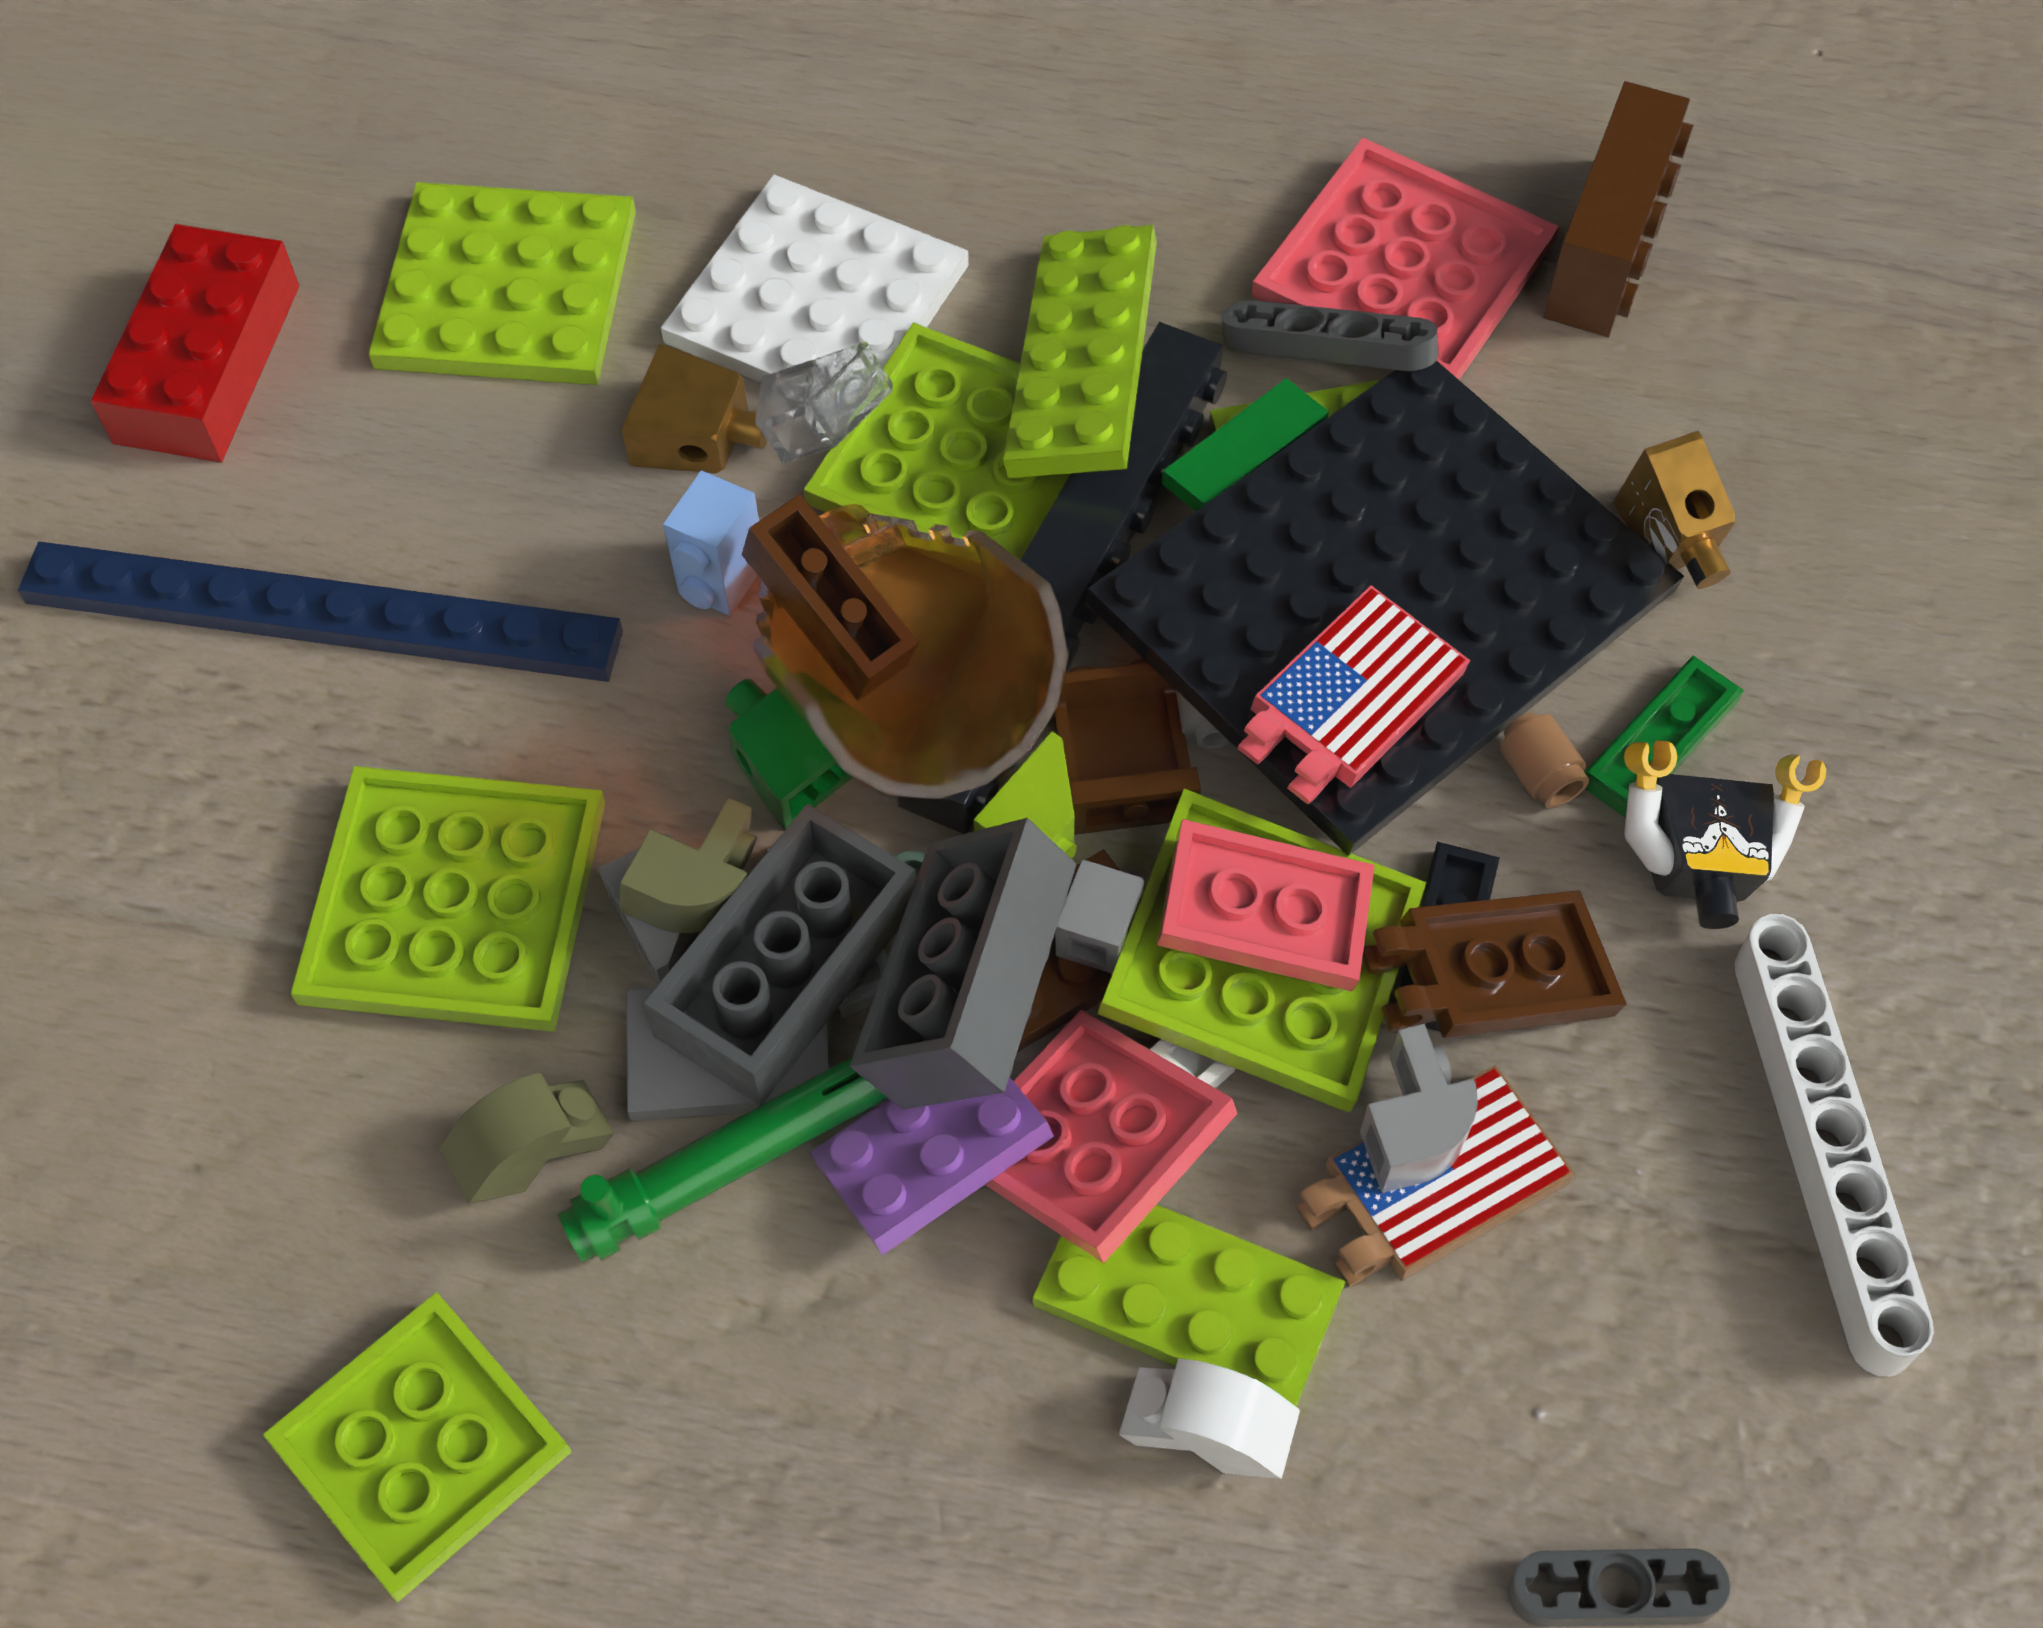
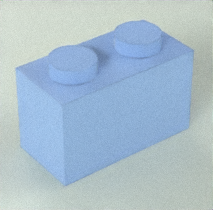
M701 470L663 523L678 594L691 605L704 610L712 608L731 616L758 576L741 555L749 527L759 521L754 492Z

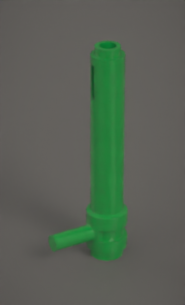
M852 1056L637 1172L628 1168L609 1178L608 1182L600 1175L588 1176L581 1184V1194L570 1199L572 1206L558 1213L559 1220L576 1254L583 1263L597 1255L601 1260H604L620 1251L619 1243L636 1235L638 1240H641L661 1229V1221L883 1102L888 1097L849 1067Z

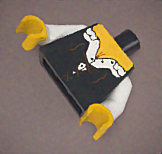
M1657 740L1653 746V760L1650 765L1648 763V743H1632L1626 749L1624 755L1625 764L1628 769L1637 774L1636 782L1629 785L1624 829L1627 843L1647 870L1651 871L1657 891L1664 896L1696 899L1698 920L1701 927L1706 929H1723L1737 924L1739 921L1737 902L1746 900L1764 882L1771 880L1776 874L1793 841L1805 808L1804 804L1799 802L1803 792L1817 790L1823 784L1826 778L1825 764L1821 760H1811L1806 768L1804 779L1799 782L1795 776V769L1799 764L1800 755L1789 754L1778 761L1775 768L1777 781L1783 789L1780 795H1774L1773 784L1669 774L1673 771L1677 762V752L1672 743Z

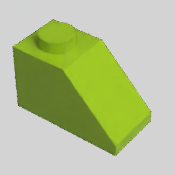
M1052 731L974 819V831L1028 818L1073 859L1077 849V845L1074 844L1075 815L1062 737Z

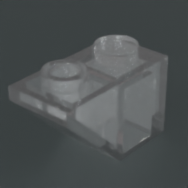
M865 341L763 376L755 423L782 463L792 462L836 447L892 392L893 383L871 347Z

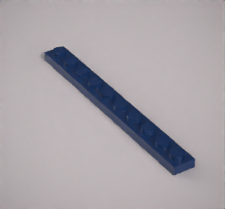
M40 541L36 545L18 588V592L25 603L31 605L609 682L623 634L620 618Z

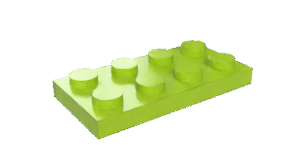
M1156 1204L1104 1264L1063 1236H1060L1033 1296V1307L1174 1366L1177 1365L1178 1359H1188L1217 1365L1241 1373L1273 1389L1297 1407L1343 1291L1345 1281Z

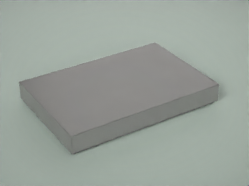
M655 988L627 990V1113L630 1121L747 1113L760 1106L654 1037L644 1001ZM828 1021L764 1103L830 1068Z

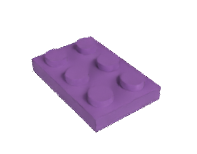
M1009 1078L1005 1092L904 1110L892 1100L887 1099L809 1153L822 1174L883 1256L1054 1136L1046 1119L1014 1081Z

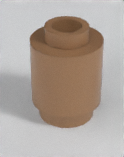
M1533 712L1526 713L1516 718L1504 730L1505 738L1500 744L1499 751L1533 800H1541L1546 808L1553 809L1573 800L1587 787L1589 778L1584 773L1586 763L1552 715L1542 714L1537 716Z

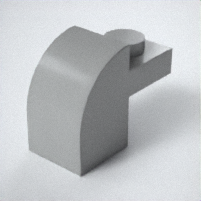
M1425 1024L1398 1031L1390 1055V1061L1403 1096L1368 1104L1360 1129L1381 1193L1421 1184L1443 1174L1460 1155L1476 1116L1478 1096L1474 1079L1451 1084V1070L1446 1053L1440 1045H1432Z

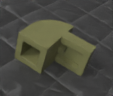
M728 797L699 850L650 829L620 882L619 911L669 932L695 933L703 931L747 877V872L743 869L751 856L757 836L749 833L752 808Z
M540 1072L511 1081L476 1102L460 1117L439 1147V1150L468 1204L523 1193L549 1159L603 1149L614 1132L584 1080L548 1086Z

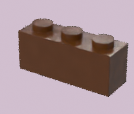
M800 493L749 527L741 555L857 701L907 667L919 642Z

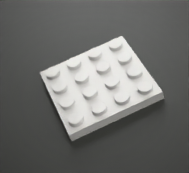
M773 175L661 327L663 342L850 420L912 323L927 327L969 266L968 250L785 178Z

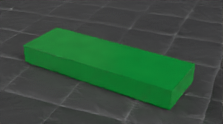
M1285 378L1163 470L1161 484L1196 512L1327 419L1329 411L1293 382Z
M1693 655L1584 771L1589 778V783L1585 789L1626 818L1629 785L1637 780V774L1631 772L1625 764L1624 755L1626 749L1634 742L1648 743V763L1650 765L1653 760L1654 743L1657 740L1672 743L1677 752L1676 765L1673 771L1669 773L1673 774L1739 702L1744 690Z

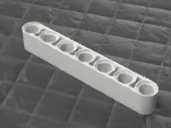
M1769 914L1761 917L1753 924L1735 959V974L1850 1352L1856 1363L1866 1372L1879 1377H1892L1902 1373L1930 1345L1934 1334L1933 1320L1809 935L1804 926L1794 918L1784 914ZM1761 949L1774 951L1783 961L1768 958ZM1778 1007L1793 1010L1800 1016L1802 1021H1794L1787 1018ZM1797 1068H1806L1813 1071L1822 1083H1813L1806 1080ZM1816 1129L1831 1132L1838 1138L1842 1147H1834L1824 1142L1819 1137ZM1836 1193H1845L1852 1196L1859 1203L1862 1212H1854L1847 1209L1840 1203ZM1857 1257L1866 1258L1877 1265L1883 1279H1875L1862 1271L1857 1263ZM1878 1324H1885L1895 1329L1903 1340L1904 1348L1895 1347L1886 1342L1878 1330Z

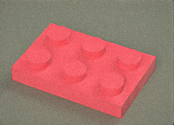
M1182 819L1176 836L1157 945L1353 992L1360 980L1375 865Z

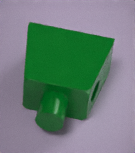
M789 678L769 694L761 689L752 679H744L730 690L725 699V705L738 717L731 722L727 729L733 757L784 830L787 829L806 804L816 808L876 760L872 728L865 721L800 678Z

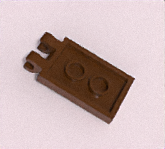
M1580 890L1410 908L1400 920L1402 927L1386 926L1375 929L1373 936L1377 945H1367L1363 949L1362 958L1369 974L1386 973L1406 964L1414 985L1397 988L1394 993L1398 1003L1386 1004L1381 1008L1390 1033H1398L1401 1029L1437 1021L1442 1037L1450 1038L1615 1017L1627 1005Z

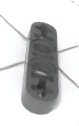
M1256 300L1232 304L1221 315L1224 343L1226 347L1237 352L1401 371H1416L1427 368L1438 360L1439 355L1438 329L1435 323L1419 317Z

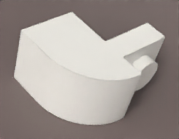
M1178 1359L1176 1369L1139 1367L1119 1435L1135 1446L1192 1451L1225 1474L1282 1479L1300 1410L1273 1389L1246 1375L1205 1362Z

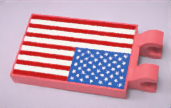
M1371 585L1255 696L1250 710L1257 715L1246 725L1244 732L1248 736L1238 745L1237 749L1253 762L1259 764L1285 737L1294 743L1307 756L1297 765L1295 772L1299 775L1289 784L1287 789L1306 804L1312 802L1334 777H1337L1351 788L1464 674L1470 660Z

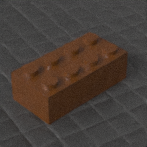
M1624 81L1563 241L1543 319L1609 337L1617 315L1628 318L1639 286L1630 283V278L1639 280L1644 274L1653 247L1652 243L1645 242L1644 239L1645 237L1654 239L1658 235L1667 208V203L1658 200L1660 196L1671 197L1682 165L1671 161L1673 156L1683 158L1693 130V124L1684 122L1690 98Z

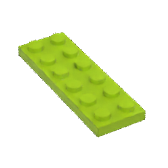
M1119 225L1112 229L1083 232L1068 230L1054 235L1043 236L1003 458L1008 478L1127 469L1157 246L1153 225Z

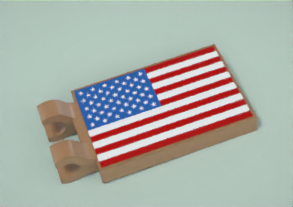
M1497 1065L1471 1078L1475 1081L1478 1096L1476 1116L1460 1155L1443 1174L1421 1184L1381 1193L1362 1139L1328 1158L1325 1170L1331 1178L1320 1180L1300 1193L1303 1202L1298 1204L1296 1209L1310 1230L1326 1224L1337 1215L1349 1210L1366 1236H1361L1339 1249L1338 1253L1342 1258L1334 1263V1266L1349 1288L1359 1284L1389 1264L1399 1279L1403 1281L1571 1183L1575 1172Z

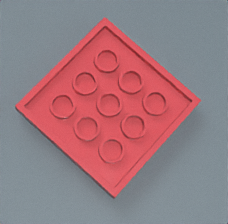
M1362 137L1254 279L1251 296L1266 302L1428 319L1435 323L1438 329L1439 355L1437 361L1460 380L1556 242L1560 226Z

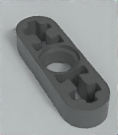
M1695 1548L1538 1551L1526 1556L1511 1575L1508 1584L1509 1600L1515 1612L1526 1622L1540 1627L1699 1624L1713 1617L1725 1605L1730 1593V1580L1723 1564L1709 1552ZM1650 1567L1658 1569L1656 1583L1677 1582L1686 1573L1687 1568L1693 1569L1695 1580L1701 1583H1708L1710 1591H1707L1698 1600V1605L1692 1604L1690 1594L1687 1591L1665 1590L1658 1597L1661 1607H1654L1653 1600L1656 1584ZM1576 1568H1581L1585 1571L1581 1589L1587 1608L1578 1607L1580 1592H1562L1558 1594L1551 1602L1550 1608L1542 1606L1539 1594L1527 1593L1526 1585L1533 1582L1538 1571H1545L1549 1583L1553 1585H1572L1579 1577ZM1620 1568L1627 1571L1635 1579L1638 1586V1599L1633 1606L1627 1608L1615 1607L1602 1597L1598 1587V1579L1603 1570Z

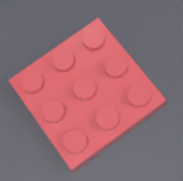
M1080 1010L1014 1080V1083L1046 1119L1054 1137L985 1185L1104 1264L1237 1115V1111L1230 1096L1085 1011Z

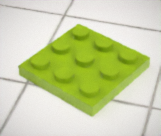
M437 1291L262 1434L397 1602L401 1601L572 1453L564 1439Z

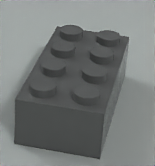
M806 804L644 1001L654 1037L758 1105H762L897 933L916 882L915 869L811 805Z
M1028 818L931 842L928 845L849 1066L903 1110L1005 1092L1077 865Z

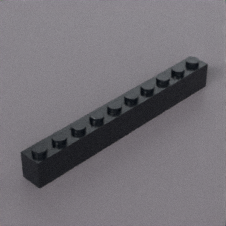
M1162 322L1157 324L1142 351L1127 469L1070 474L896 773L898 807L966 834L976 816L998 793L999 783L996 781L1005 765L1012 768L1020 758L1026 742V733L1024 731L1032 716L1040 719L1049 705L1052 697V676L1059 669L1063 671L1069 669L1079 647L1080 638L1078 634L1085 622L1092 625L1099 616L1085 603L1088 587L1129 559L1131 551L1129 543L1135 532L1143 534L1148 528L1154 514L1156 505L1154 498L1160 488L1168 490L1161 484L1163 470L1180 458L1178 455L1184 445L1189 447L1194 445L1203 424L1204 414L1202 412L1207 403L1215 405L1223 392L1227 372L1221 370L1222 344Z

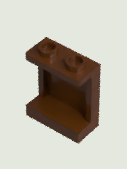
M1144 659L1133 661L1128 665L1098 669L1081 666L1052 676V712L1056 734L1062 737L1075 815L1074 835L1171 823L1184 788L1197 794L1201 793L1197 767H1191L1185 733H1182L1176 690Z

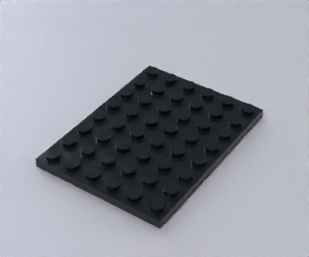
M1436 361L1433 365L1416 371L1394 370L1088 587L1085 603L1236 748L1248 736L1244 732L1246 725L1257 715L1250 710L1255 696L1371 585L1468 658L1470 662L1464 674L1351 788L1337 777H1334L1309 804H1306L1287 788L1299 775L1295 772V769L1307 754L1286 737L1259 764H1256L1244 755L1345 854L1350 856L1505 730L1512 721L1526 713L1675 592L1684 575L1670 563L1665 564L1659 553L1443 365Z

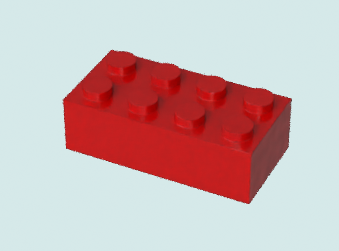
M174 225L90 401L112 444L223 462L300 287L283 241L187 225Z

